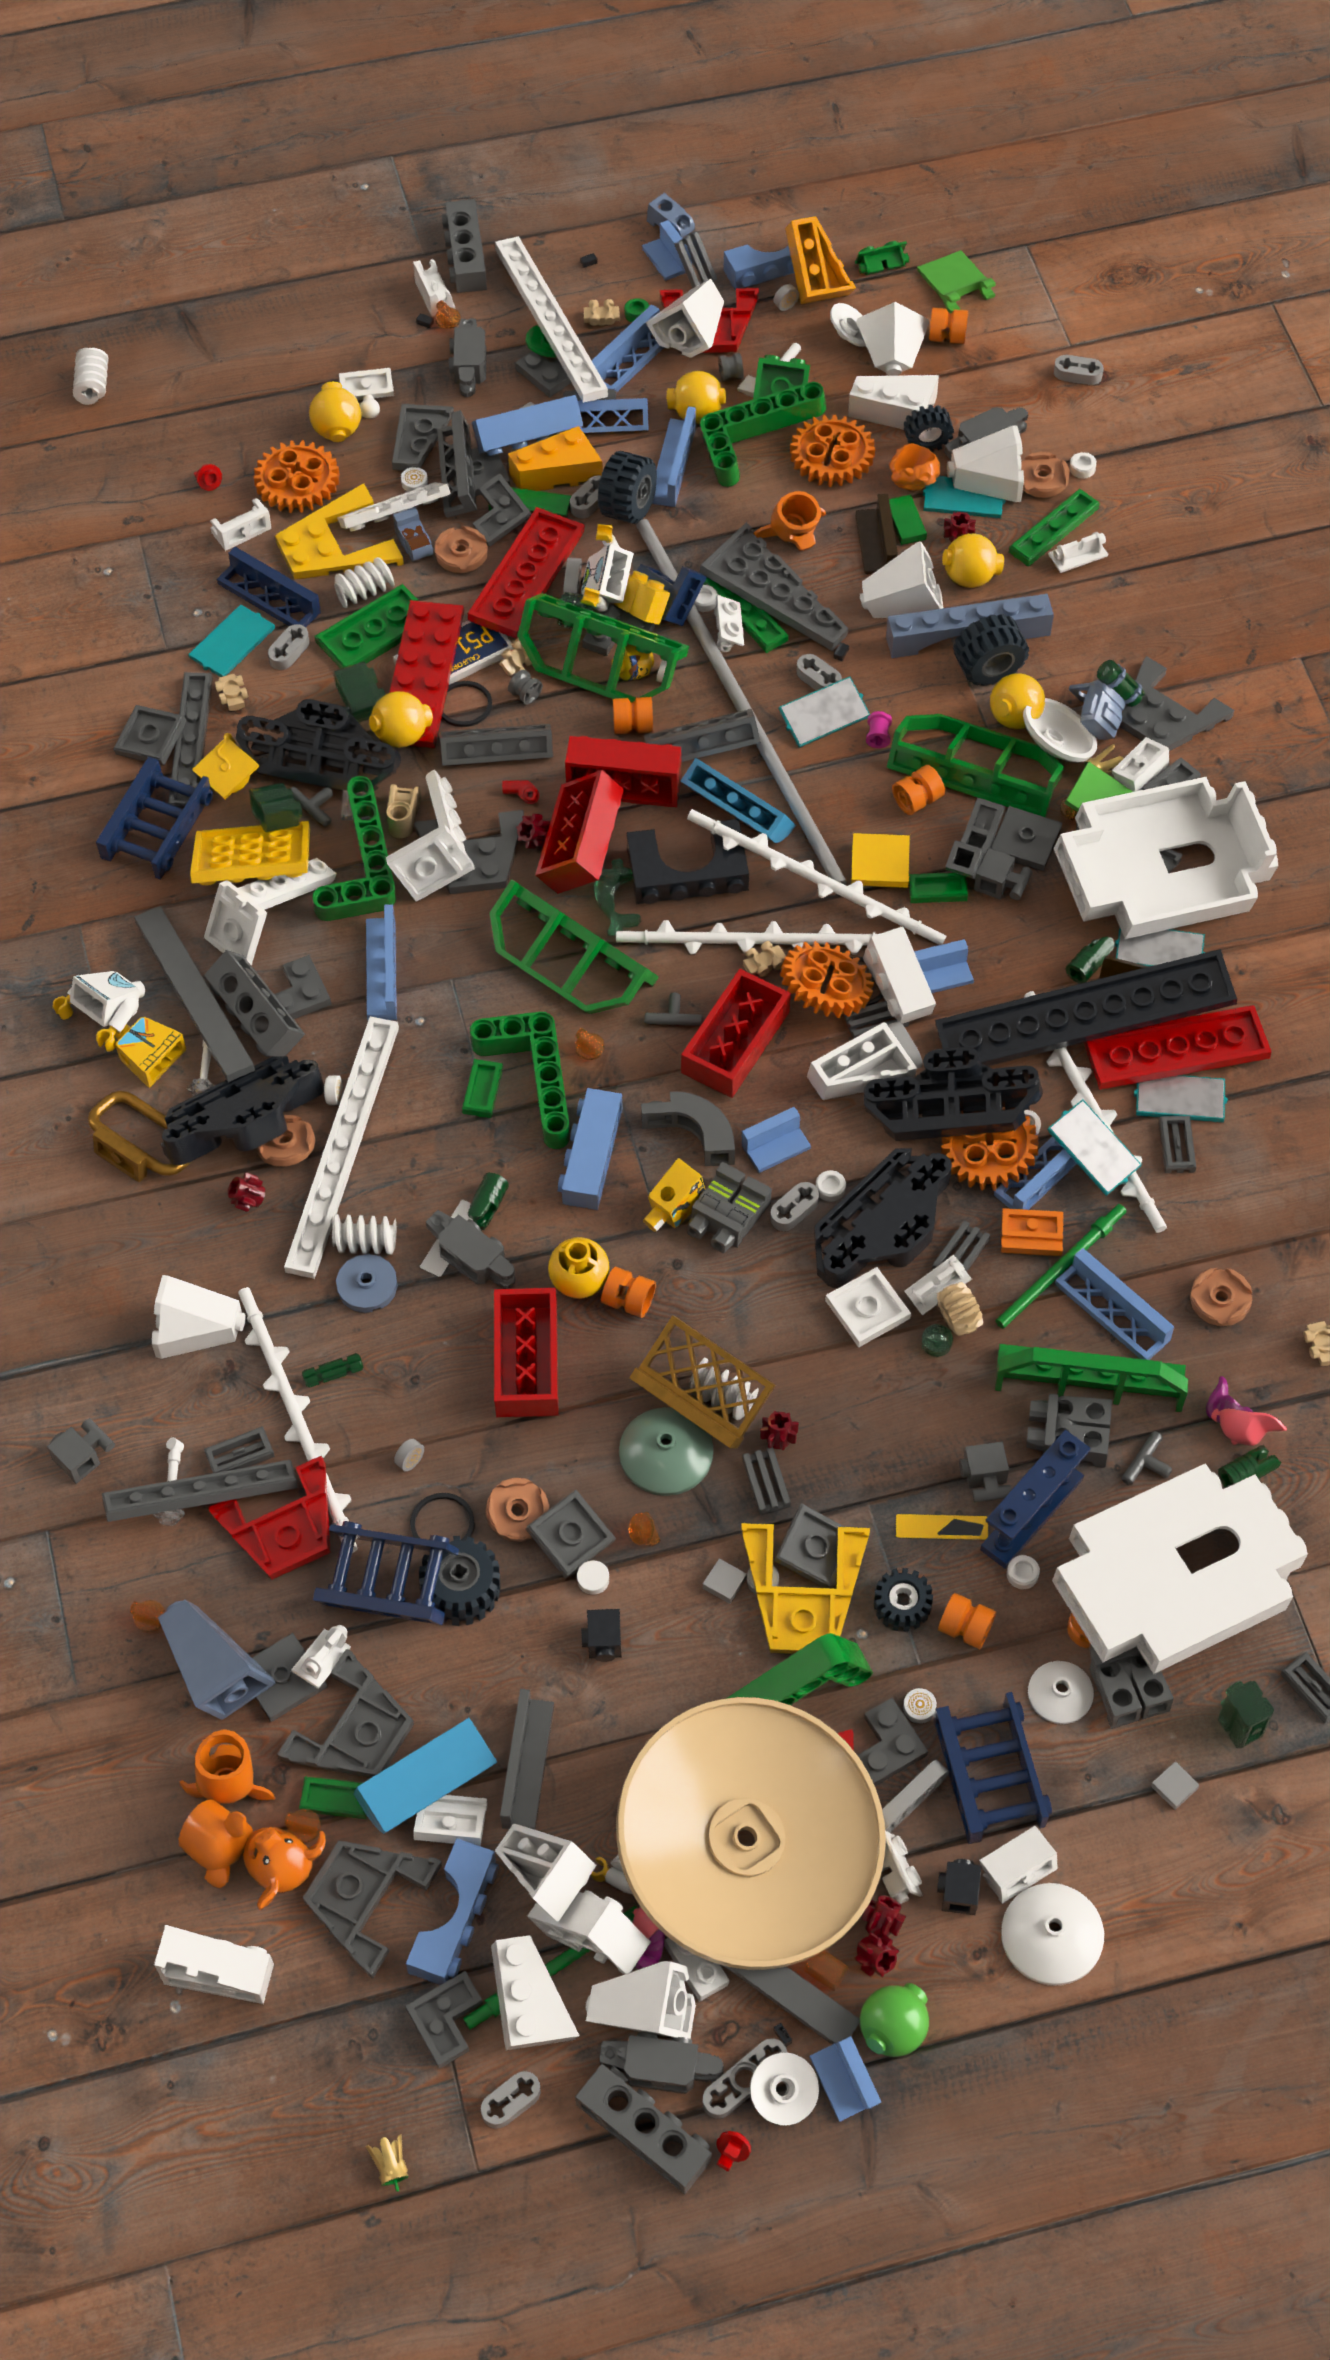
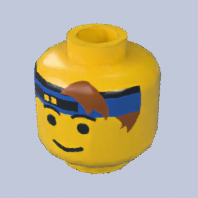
M627 644L619 676L625 681H631L649 675L651 668L654 666L652 652L650 654L642 653L635 649L636 646Z

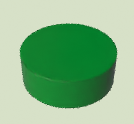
M640 298L629 300L624 306L625 318L629 322H633L649 307L648 302Z

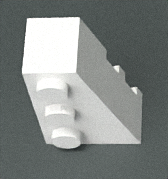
M939 375L857 376L849 395L848 417L904 430V421H906L908 415L912 416L911 412L913 410L918 412L921 406H924V409H927L930 404L934 406L937 398Z
M904 927L871 936L863 959L887 1001L891 1016H895L897 1021L903 1024L932 1014L936 1002Z
M883 1022L811 1062L807 1078L822 1100L862 1093L865 1086L872 1080L906 1076L914 1078L918 1068L888 1025Z
M518 1824L511 1826L495 1850L506 1866L518 1878V1881L528 1890L531 1897L557 1922H559L580 1889L588 1882L590 1874L597 1866L572 1841Z
M585 1890L584 1893L578 1892L559 1922L537 1902L527 1916L548 1937L578 1952L582 1947L596 1952L595 1960L604 1964L608 1958L623 1974L631 1973L651 1942L621 1912L623 1907L617 1901L607 1896L605 1899H601L588 1890Z
M165 1925L154 1965L164 1985L264 2004L274 1963L270 1954H267V1951L263 1948L248 1946L246 1948L225 1940L214 1939Z
M531 1936L496 1940L491 1945L505 2049L513 2050L572 2041L579 2037Z

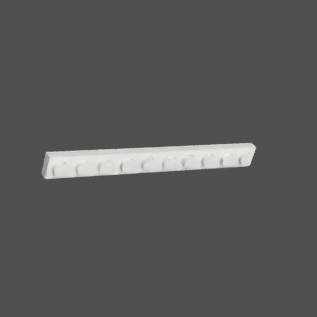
M514 237L496 241L495 251L583 403L608 397L607 386L520 238Z
M369 1017L284 1266L285 1273L315 1279L333 1226L334 1216L337 1214L399 1029L398 1022Z

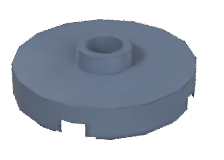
M371 1254L358 1255L346 1261L339 1269L336 1278L337 1292L343 1304L353 1311L363 1313L373 1312V1309L379 1307L382 1309L387 1306L395 1297L398 1287L396 1272L390 1262L381 1256ZM364 1279H371L369 1283H362Z

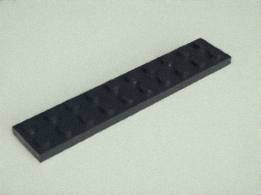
M1221 949L937 1019L935 1020V1025L942 1049L972 1047L977 1050L981 1063L991 1066L1236 1005L1237 997Z

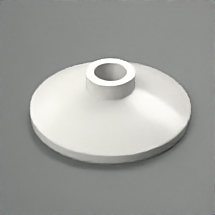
M835 304L830 311V318L838 335L853 345L866 346L857 325V318L863 315L847 304Z
M1053 1661L1046 1663L1033 1673L1029 1681L1028 1698L1032 1708L1040 1717L1055 1724H1070L1078 1721L1086 1715L1093 1702L1094 1691L1090 1678L1080 1667L1069 1662ZM1063 1684L1067 1686L1068 1690L1060 1692L1056 1686Z
M776 2053L765 2058L756 2067L750 2082L751 2100L757 2112L767 2121L778 2125L796 2124L805 2119L817 2103L819 2094L818 2079L812 2066L802 2057L792 2053ZM779 2082H784L787 2087L783 2095H779L776 2091V2086Z

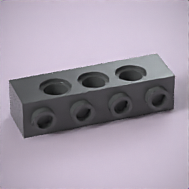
M475 199L445 202L446 213H442L443 229L448 228V231H444L446 247L451 246V249H447L448 265L453 264V267H449L451 283L456 282L457 293L487 290L486 270Z
M225 950L204 974L211 983V990L223 998L226 1002V1009L240 1020L242 1030L254 1038L257 1042V1049L264 1056H286L305 1035L243 955Z
M601 2064L575 2096L576 2106L685 2195L710 2164L711 2152L708 2151L710 2145L696 2133L690 2136L681 2129L682 2122L671 2112L666 2111L663 2114L654 2107L655 2100L644 2090L639 2089L636 2092L627 2085V2077L617 2068L612 2067L609 2070ZM615 2097H622L628 2102L627 2107L622 2111H614L608 2104ZM642 2119H649L655 2124V2128L650 2133L644 2134L636 2129V2124ZM675 2141L682 2146L683 2150L676 2156H669L663 2151V2147L666 2143Z

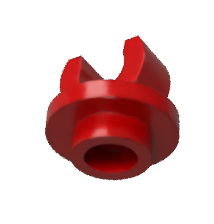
M205 464L199 468L198 472H194L198 485L204 490H215L221 484V470L213 464Z
M725 2131L721 2133L716 2142L717 2149L721 2153L716 2165L729 2172L733 2162L745 2161L751 2153L749 2141L739 2132Z

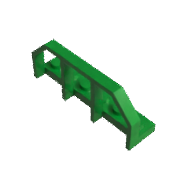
M544 593L526 600L518 631V638L535 671L611 699L628 698L630 702H634L636 697L616 690L627 644L636 646L635 649L642 653L650 654L652 652L661 655L660 658L667 662L661 686L641 697H653L670 688L677 661L685 658L689 650V646ZM534 610L538 611L537 614L542 617H556L561 619L564 625L573 627L563 670L544 664L528 633ZM583 628H586V632L596 636L603 634L611 637L612 642L617 643L607 687L572 674Z
M943 714L906 716L895 730L886 767L911 776L914 771L925 765H930L938 772L944 786L1043 817L1047 816L1053 791L1061 779L1064 768L1054 756L1046 753L1036 744ZM940 729L956 734V737L947 749L946 755L903 742L901 739L907 731ZM966 738L1004 750L995 763L994 771L953 757ZM1013 753L1038 761L1052 776L1046 788L1002 774L1001 771Z
M512 879L490 911L496 952L588 1014L629 1005L644 981L654 986L659 978L652 971ZM514 895L518 897L515 903L529 912L532 908H535L540 912L538 918L546 922V925L522 961L506 952L500 918ZM558 925L562 926L560 932L571 940L575 941L579 937L585 941L582 947L587 950L562 988L530 968ZM599 951L607 956L605 962L618 971L622 966L630 971L627 977L632 979V981L619 998L585 1005L571 995Z
M999 1344L995 1391H1001L1003 1378L1058 1384V1397L1064 1396L1066 1385L1114 1390V1405L1120 1404L1122 1392L1175 1397V1412H1182L1188 1393V1379L1185 1377L1186 1365L1049 1348Z

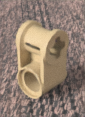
M391 784L386 812L388 830L393 837L405 838L412 834L416 814L420 806V787L415 786L414 789L399 788L396 784Z

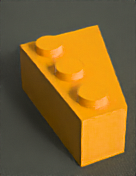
M817 217L792 220L785 228L801 304L850 295L856 287L853 281H850L841 260H838L831 247L832 244Z
M579 426L508 453L509 475L517 488L541 491L554 489V485L570 483V487L578 486V482L587 481L593 476H601L603 472L601 458Z

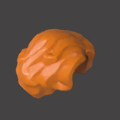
M913 443L905 444L900 449H897L895 456L889 464L892 472L891 480L899 488L910 491L920 490L934 484L940 474V462L936 455L929 449Z

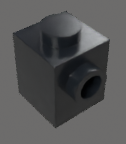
M620 1609L587 1610L588 1628H581L582 1648L588 1647L589 1659L595 1658L597 1661L608 1662L622 1657Z
M956 1859L954 1862H947L946 1871L939 1872L937 1892L943 1893L942 1911L976 1915L981 1877L980 1865H974L973 1861L967 1859Z

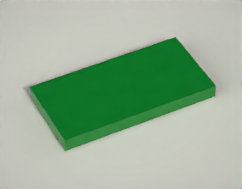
M401 584L317 634L315 642L346 675H349L401 643L410 600H419Z

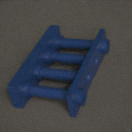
M148 756L96 841L100 858L111 862L114 855L122 851L151 862L155 878L161 880L164 873L171 869L176 853L203 808L208 806L212 800L213 791L210 787L209 778L203 776L197 787L163 776L159 760ZM162 787L190 797L184 809L150 796L155 788ZM148 808L177 820L171 830H167L137 818L142 809ZM134 829L162 839L164 842L158 852L127 842L124 839L128 832Z
M1065 1429L987 1517L986 1522L995 1530L981 1544L980 1550L1006 1569L1009 1562L1023 1550L1083 1481L1084 1475L1075 1468L1087 1456L1091 1448Z
M343 1521L342 1526L330 1524L329 1531L343 1537L333 1582L328 1585V1589L316 1587L313 1597L314 1601L329 1607L443 1625L445 1612L434 1608L435 1602L432 1601L443 1553L458 1555L459 1553L458 1548L449 1544V1538L430 1535V1540L364 1530L361 1529V1524ZM355 1540L370 1541L372 1543L362 1587L357 1590V1594L347 1593L348 1588L345 1587ZM384 1544L401 1546L391 1592L386 1595V1599L376 1597L377 1593L374 1592ZM414 1549L430 1551L420 1599H416L415 1604L407 1603L403 1594Z
M1012 1692L1005 1694L1004 1709L959 1719L956 1716L951 1717L949 1706L935 1709L933 1721L946 1767L949 1771V1778L968 1844L981 1842L987 1825L1035 1815L1039 1828H1044L1047 1825L1049 1815L1052 1814L1050 1799L1048 1795L1042 1794L1021 1722L1024 1721L1023 1708L1020 1702L1015 1703ZM1008 1721L1013 1737L1012 1740L966 1749L965 1746L960 1747L957 1736L961 1735L962 1731ZM1015 1752L1018 1754L1022 1768L1021 1771L976 1781L974 1778L968 1777L966 1767L969 1766L970 1762ZM1026 1783L1031 1802L986 1812L983 1809L978 1810L975 1798H978V1794Z

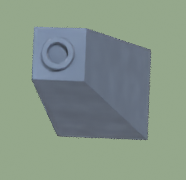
M185 1599L171 1604L166 1609V1612L158 1617L196 1708L223 1720L276 1684L272 1676L193 1603Z

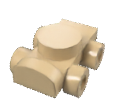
M611 299L604 301V307H599L597 300L589 301V307H584V323H590L595 326L612 325L615 321H620L619 306H614V301Z
M519 638L511 643L512 650L508 648L501 653L504 659L499 664L508 676H512L522 669L525 670L522 666L523 663L526 666L532 664Z
M234 673L219 677V681L215 682L217 692L223 691L222 694H219L221 705L227 704L230 711L244 708L245 703L243 699L248 698L246 687L239 688L244 686L242 676H235Z
M766 941L761 945L763 952L758 954L755 948H751L746 952L748 959L743 960V966L748 973L752 975L759 974L760 977H763L773 967L775 970L781 969L786 955L779 945L773 947L770 941Z
M1325 1321L1307 1325V1330L1303 1331V1337L1306 1343L1312 1342V1347L1309 1348L1311 1358H1318L1321 1366L1330 1365V1325L1326 1326Z

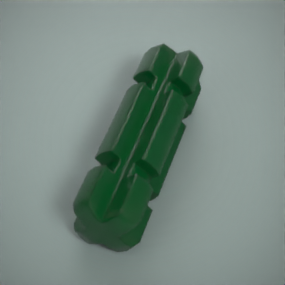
M358 1353L346 1356V1360L339 1358L318 1365V1369L311 1367L303 1370L302 1376L305 1385L313 1387L319 1385L318 1381L321 1380L325 1383L346 1376L349 1371L352 1374L362 1371L363 1363Z

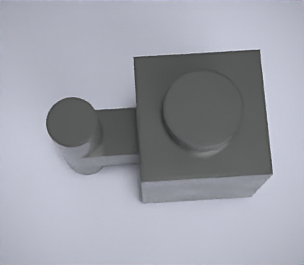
M989 848L976 873L974 890L1001 899L1006 887L1012 889L1009 894L1010 897L1014 900H1019L1033 871L1028 867H1023L1020 874L1014 873L1015 857Z
M91 1418L86 1419L81 1425L87 1432L85 1436L81 1437L71 1426L65 1432L58 1433L47 1446L52 1460L75 1484L100 1465L94 1450L96 1447L100 1446L105 1452H109L115 1446V1443Z
M1003 1441L965 1447L964 1457L959 1459L961 1477H967L969 1488L983 1487V1489L972 1490L974 1503L1004 1499L1012 1488L1011 1485L998 1486V1484L1007 1483L1009 1473Z

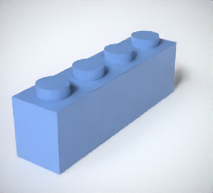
M576 395L471 422L479 454L487 452L488 456L503 453V447L512 445L513 450L528 446L527 441L537 439V442L551 437L553 434L562 433L577 426H584Z
M587 1088L585 1099H579L577 1116H580L578 1124L573 1123L570 1140L574 1142L572 1149L567 1148L564 1159V1166L567 1167L566 1174H561L558 1182V1192H562L563 1204L598 1210L623 1110L621 1093Z

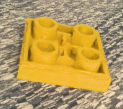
M853 833L851 884L861 881L863 886L908 888L910 835Z

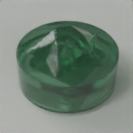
M934 1324L924 1330L921 1344L927 1354L940 1357L946 1355L951 1350L953 1335L947 1327Z

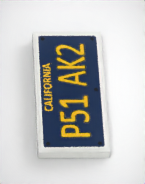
M468 620L463 622L449 685L504 659L501 653L508 648L510 650L513 649L511 641L505 634ZM398 654L393 656L395 664L397 661Z

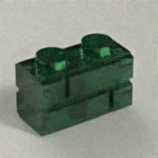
M1250 1680L1245 1684L1242 1681H1238L1226 1689L1227 1697L1220 1703L1222 1709L1218 1721L1226 1732H1230L1229 1737L1236 1748H1243L1263 1737L1274 1713V1708L1266 1697H1262L1263 1692L1256 1681Z

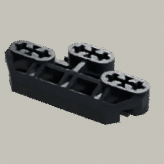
M305 699L298 704L296 710L275 720L245 716L237 724L235 739L242 750L259 764L260 767L256 771L262 775L348 792L347 785L349 781L358 776L360 767H363V773L377 776L370 780L375 791L379 788L378 784L396 773L401 763L400 753L389 744L375 741L348 710L337 704ZM315 710L322 715L328 714L332 717H339L341 715L343 720L335 723L331 719H322L314 715L309 718L307 713ZM257 727L262 731H270L276 734L283 732L284 735L283 738L275 739L267 734L262 735L257 732H251L250 734L248 730L249 728ZM248 743L252 744V750L269 753L268 758L261 757L260 761H257L248 747ZM360 748H362L368 753L374 754L375 752L376 754L386 756L388 753L389 755H391L390 760L387 759L385 761H382L377 757L371 756L370 758L369 756L364 754H358V756L354 755L355 750H360ZM285 751L289 752V758L306 761V766L288 762L286 766H282ZM326 759L325 765L344 769L343 774L327 770L320 774L322 760ZM358 792V793H356V794H358V795H365L366 793H365V792Z
M972 1047L936 1049L928 1052L923 1059L925 1070L914 1078L906 1076L870 1081L864 1088V1106L866 1112L881 1122L885 1132L895 1141L1015 1131L1025 1122L1024 1111L1030 1110V1105L1036 1104L1041 1099L1043 1090L1038 1071L1032 1066L992 1069L981 1063L976 1049Z
M273 1056L255 1065V1071L230 1082L225 1080L169 1108L165 1117L168 1129L163 1131V1142L161 1143L165 1156L173 1165H184L218 1148L222 1143L221 1136L226 1135V1138H233L236 1149L244 1152L253 1150L279 1137L287 1130L283 1112L291 1111L317 1098L324 1092V1083L317 1062L314 1060H302L300 1062L294 1060L289 1063L288 1056Z
M895 1148L815 1225L814 1238L817 1275L828 1286L840 1288L849 1283L868 1262L887 1259L894 1267H905L932 1242L937 1197L947 1188L950 1181L952 1163L946 1155L931 1153L929 1156H926L923 1153L921 1156H911L912 1148ZM906 1164H911L907 1169V1172L910 1173L909 1176L905 1177L898 1171ZM888 1183L890 1186L879 1195V1199L882 1201L877 1204L870 1197ZM860 1210L862 1213L851 1222V1226L854 1228L849 1231L842 1224ZM832 1237L833 1240L822 1251L821 1244Z

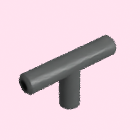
M295 787L288 790V796L324 827L330 825L331 817L319 808L320 805L333 796V792L329 787H325L310 800Z
M673 992L669 995L668 1013L646 1012L644 1023L701 1026L703 1015L680 1014L681 995Z
M1153 1431L1121 1477L1125 1484L1132 1485L1144 1467L1164 1478H1168L1171 1474L1172 1467L1152 1457V1454L1163 1439L1159 1432Z

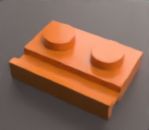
M1002 1209L1001 1253L1062 1256L1063 1212Z

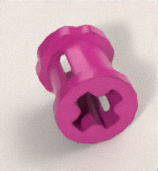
M883 711L873 712L868 716L867 723L870 729L866 735V743L873 748H885L890 744L891 740L888 731L892 725V717Z

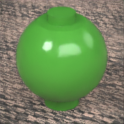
M907 1983L904 1987L890 1985L879 1988L866 1999L860 2013V2028L870 2050L876 2054L900 2057L912 2053L923 2043L929 2029V2015L925 2006L928 1999L921 1988L912 1983Z

